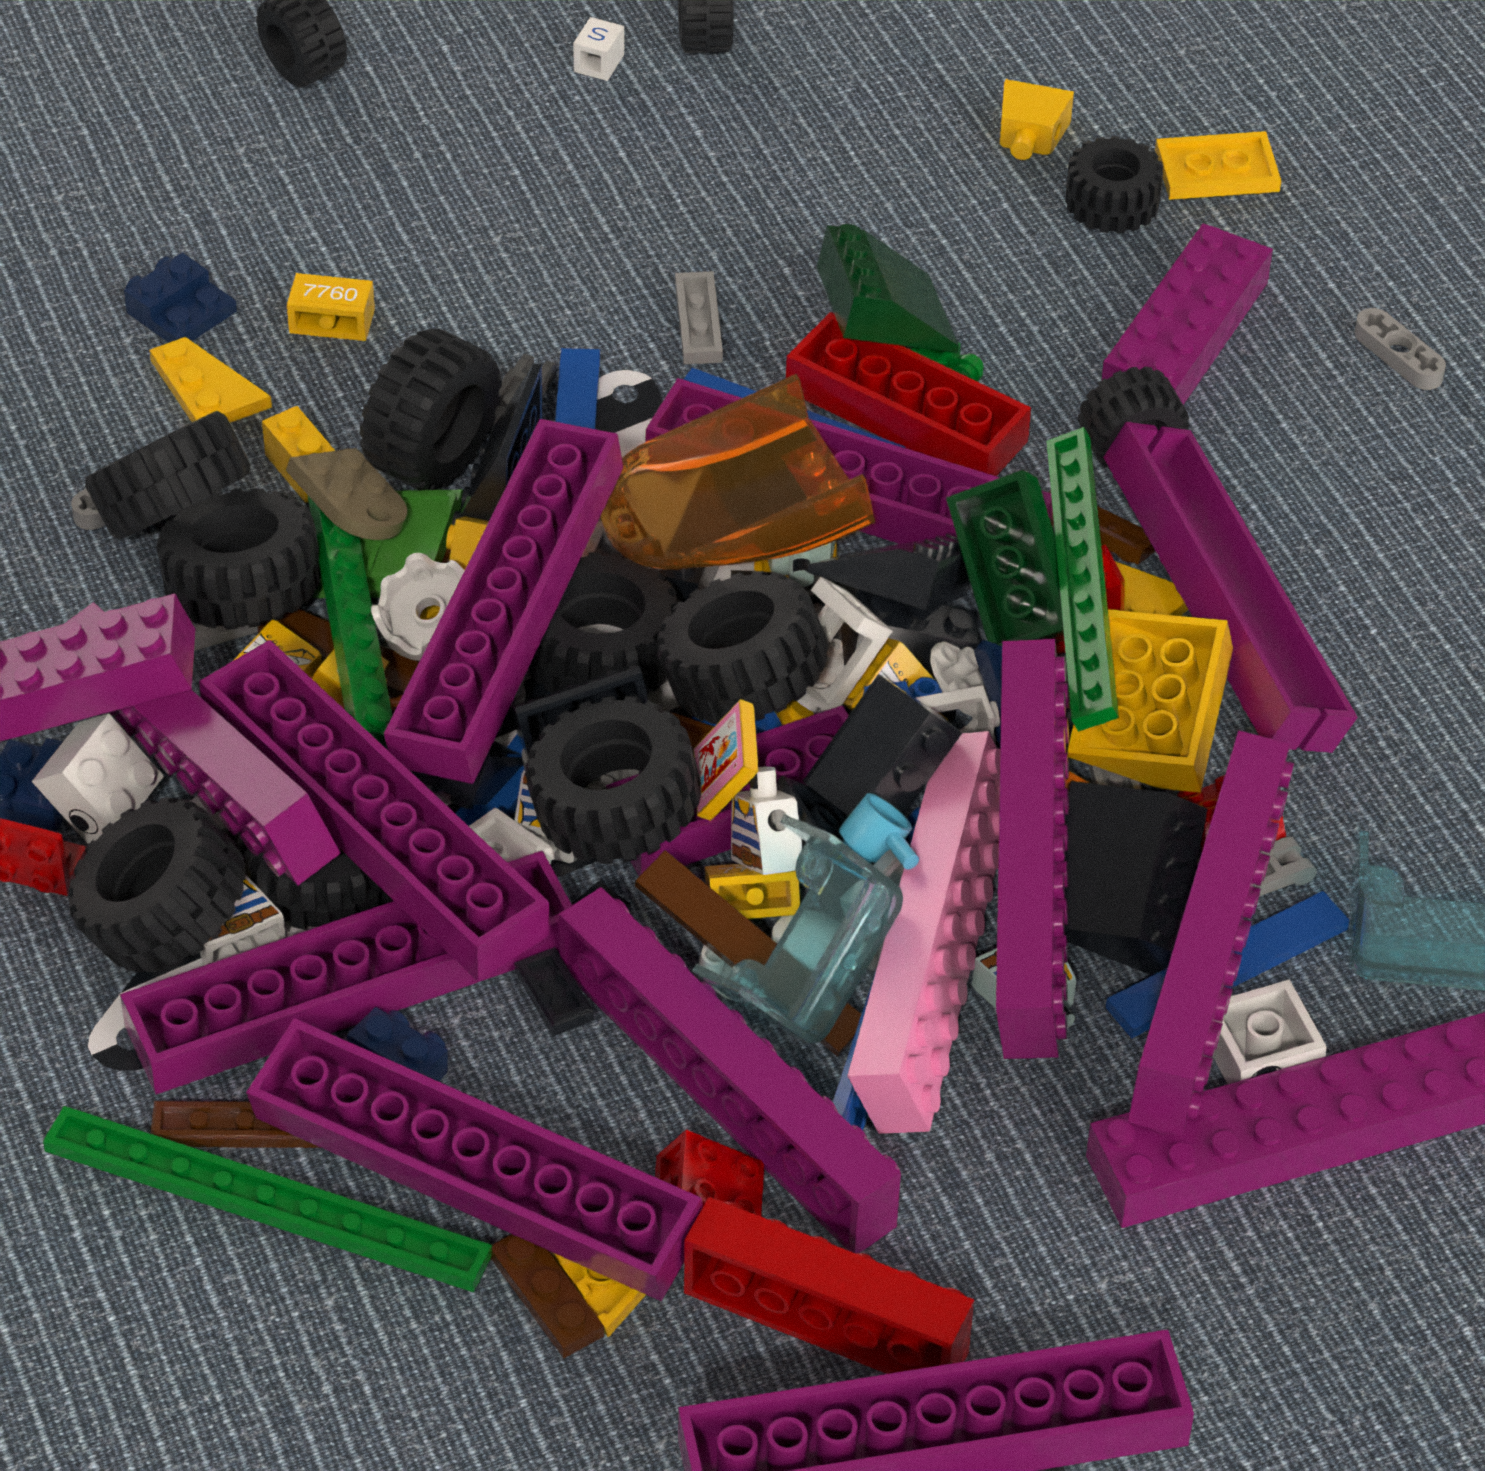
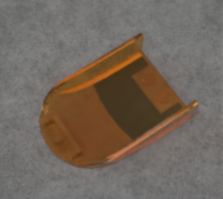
M797 374L655 437L628 452L622 457L623 470L600 516L609 541L621 554L636 563L659 569L724 566L781 558L810 551L875 523L865 477L861 474L849 480L808 417L800 379Z

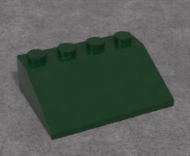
M827 225L817 269L843 338L957 353L958 342L929 274L855 225Z

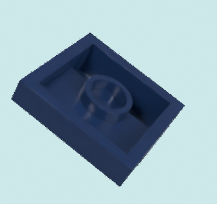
M183 252L174 258L169 256L161 258L156 264L154 271L145 277L140 275L132 277L124 290L127 314L168 343L183 337L194 341L237 312L236 300L210 283L208 270Z
M46 738L42 747L11 739L7 741L0 754V818L54 832L58 831L64 817L33 784L32 780L63 741Z
M375 1007L347 1034L348 1042L438 1082L448 1073V1049H446V1045L441 1037L432 1031H426L422 1035L412 1029L407 1018L397 1010H390L386 1013Z

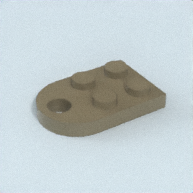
M357 448L290 457L286 468L288 474L337 527L354 536L371 540L390 539L400 533L407 516V506L404 500Z

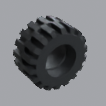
M267 0L258 7L256 23L262 46L273 66L289 83L294 84L296 87H305L345 65L344 62L347 60L345 35L335 12L327 0Z
M678 0L679 36L684 53L729 52L733 44V0Z
M1112 136L1110 139L1104 137L1096 138L1095 142L1087 141L1082 144V148H1076L1073 152V157H1070L1068 165L1065 202L1067 203L1069 213H1073L1074 219L1078 222H1085L1086 227L1090 229L1098 228L1100 232L1108 233V231H1116V233H1125V230L1135 231L1140 229V225L1146 226L1149 224L1151 218L1155 217L1158 213L1163 179L1162 161H1158L1159 156L1155 151H1149V147L1143 143H1135L1136 140L1127 138V140L1120 139L1117 136Z
M1144 366L1140 370L1137 367H1131L1125 372L1120 370L1113 373V376L1107 380L1104 378L1098 383L1099 386L1096 389L1090 390L1086 395L1088 400L1083 401L1079 408L1081 411L1078 415L1080 428L1084 427L1091 441V448L1104 468L1108 467L1103 457L1125 422L1155 425L1158 431L1162 426L1189 429L1187 422L1189 420L1188 412L1163 372L1159 370L1153 371L1152 367Z

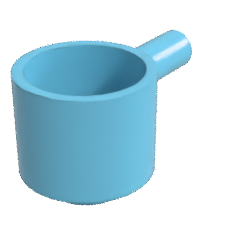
M867 793L839 828V832L844 838V847L854 857L866 864L876 863L888 850L892 851L901 865L907 870L914 868L919 862V857L905 840L912 830L910 822L898 809L877 795Z

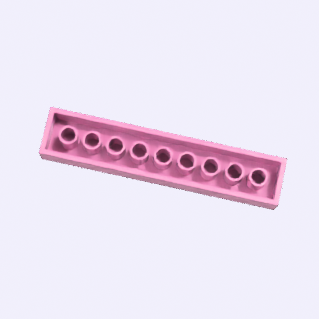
M989 731L962 733L926 785L910 847L919 857V862L914 868L909 870L904 868L848 1073V1078L878 1134L930 1132L934 1113L938 1112L940 1108V1089L943 1077L947 1076L949 1072V1053L952 1041L958 1037V1017L961 1006L965 1005L967 1001V982L970 970L975 968V950L979 936H982L984 933V914L987 903L991 902L993 898L992 883L999 863L1001 749L996 748Z

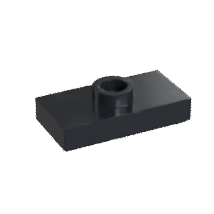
M555 947L514 962L515 974L552 1036L594 1021L592 1007Z

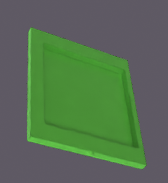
M462 489L396 491L407 506V516L400 533L385 540H371L359 537L370 598H380L382 580L386 576L400 571L404 567L407 557L413 553L425 554L431 560L442 563L447 549L446 538L449 527L452 524L455 511H459L461 507ZM322 577L312 596L313 598H325Z

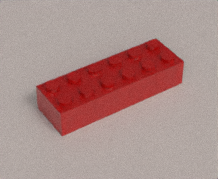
M829 312L786 356L785 391L886 440L903 445L906 449L997 476L1028 442L1031 417L1030 406L904 346L843 338L833 312Z
M708 1197L684 1240V1294L886 1374L964 1362L969 1353L974 1299L965 1296L957 1289L943 1288L921 1279L911 1271L894 1269L876 1262L867 1254L853 1253L831 1244L823 1237L804 1234L789 1228L779 1220L763 1218L745 1211L741 1206L733 1202H722L712 1197Z

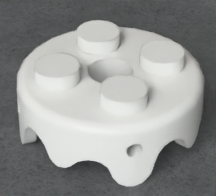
M413 553L407 557L405 565L400 571L393 575H388L382 580L378 605H372L371 612L385 641L401 656L420 661L465 571L456 561L450 560L448 563H440L431 560L425 554ZM433 605L440 607L436 617L429 620L420 618L421 612L426 607Z

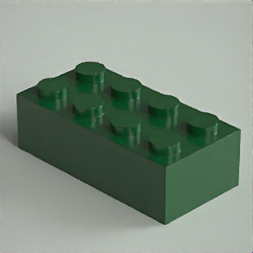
M1020 470L946 497L987 641L1002 646V641L1055 639V644L1064 641L1055 535L1038 478L1024 470Z

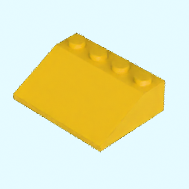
M1108 609L1119 718L1079 732L1075 725H1073L1067 750L1068 757L1156 788L1201 793L1233 652L1227 620Z

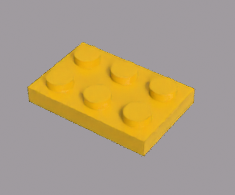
M1266 131L1156 139L1155 152L1159 156L1158 161H1162L1163 180L1169 200L1280 192L1281 177Z

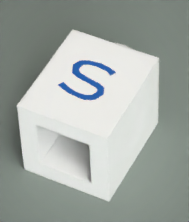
M590 17L573 43L574 72L608 81L624 56V26Z

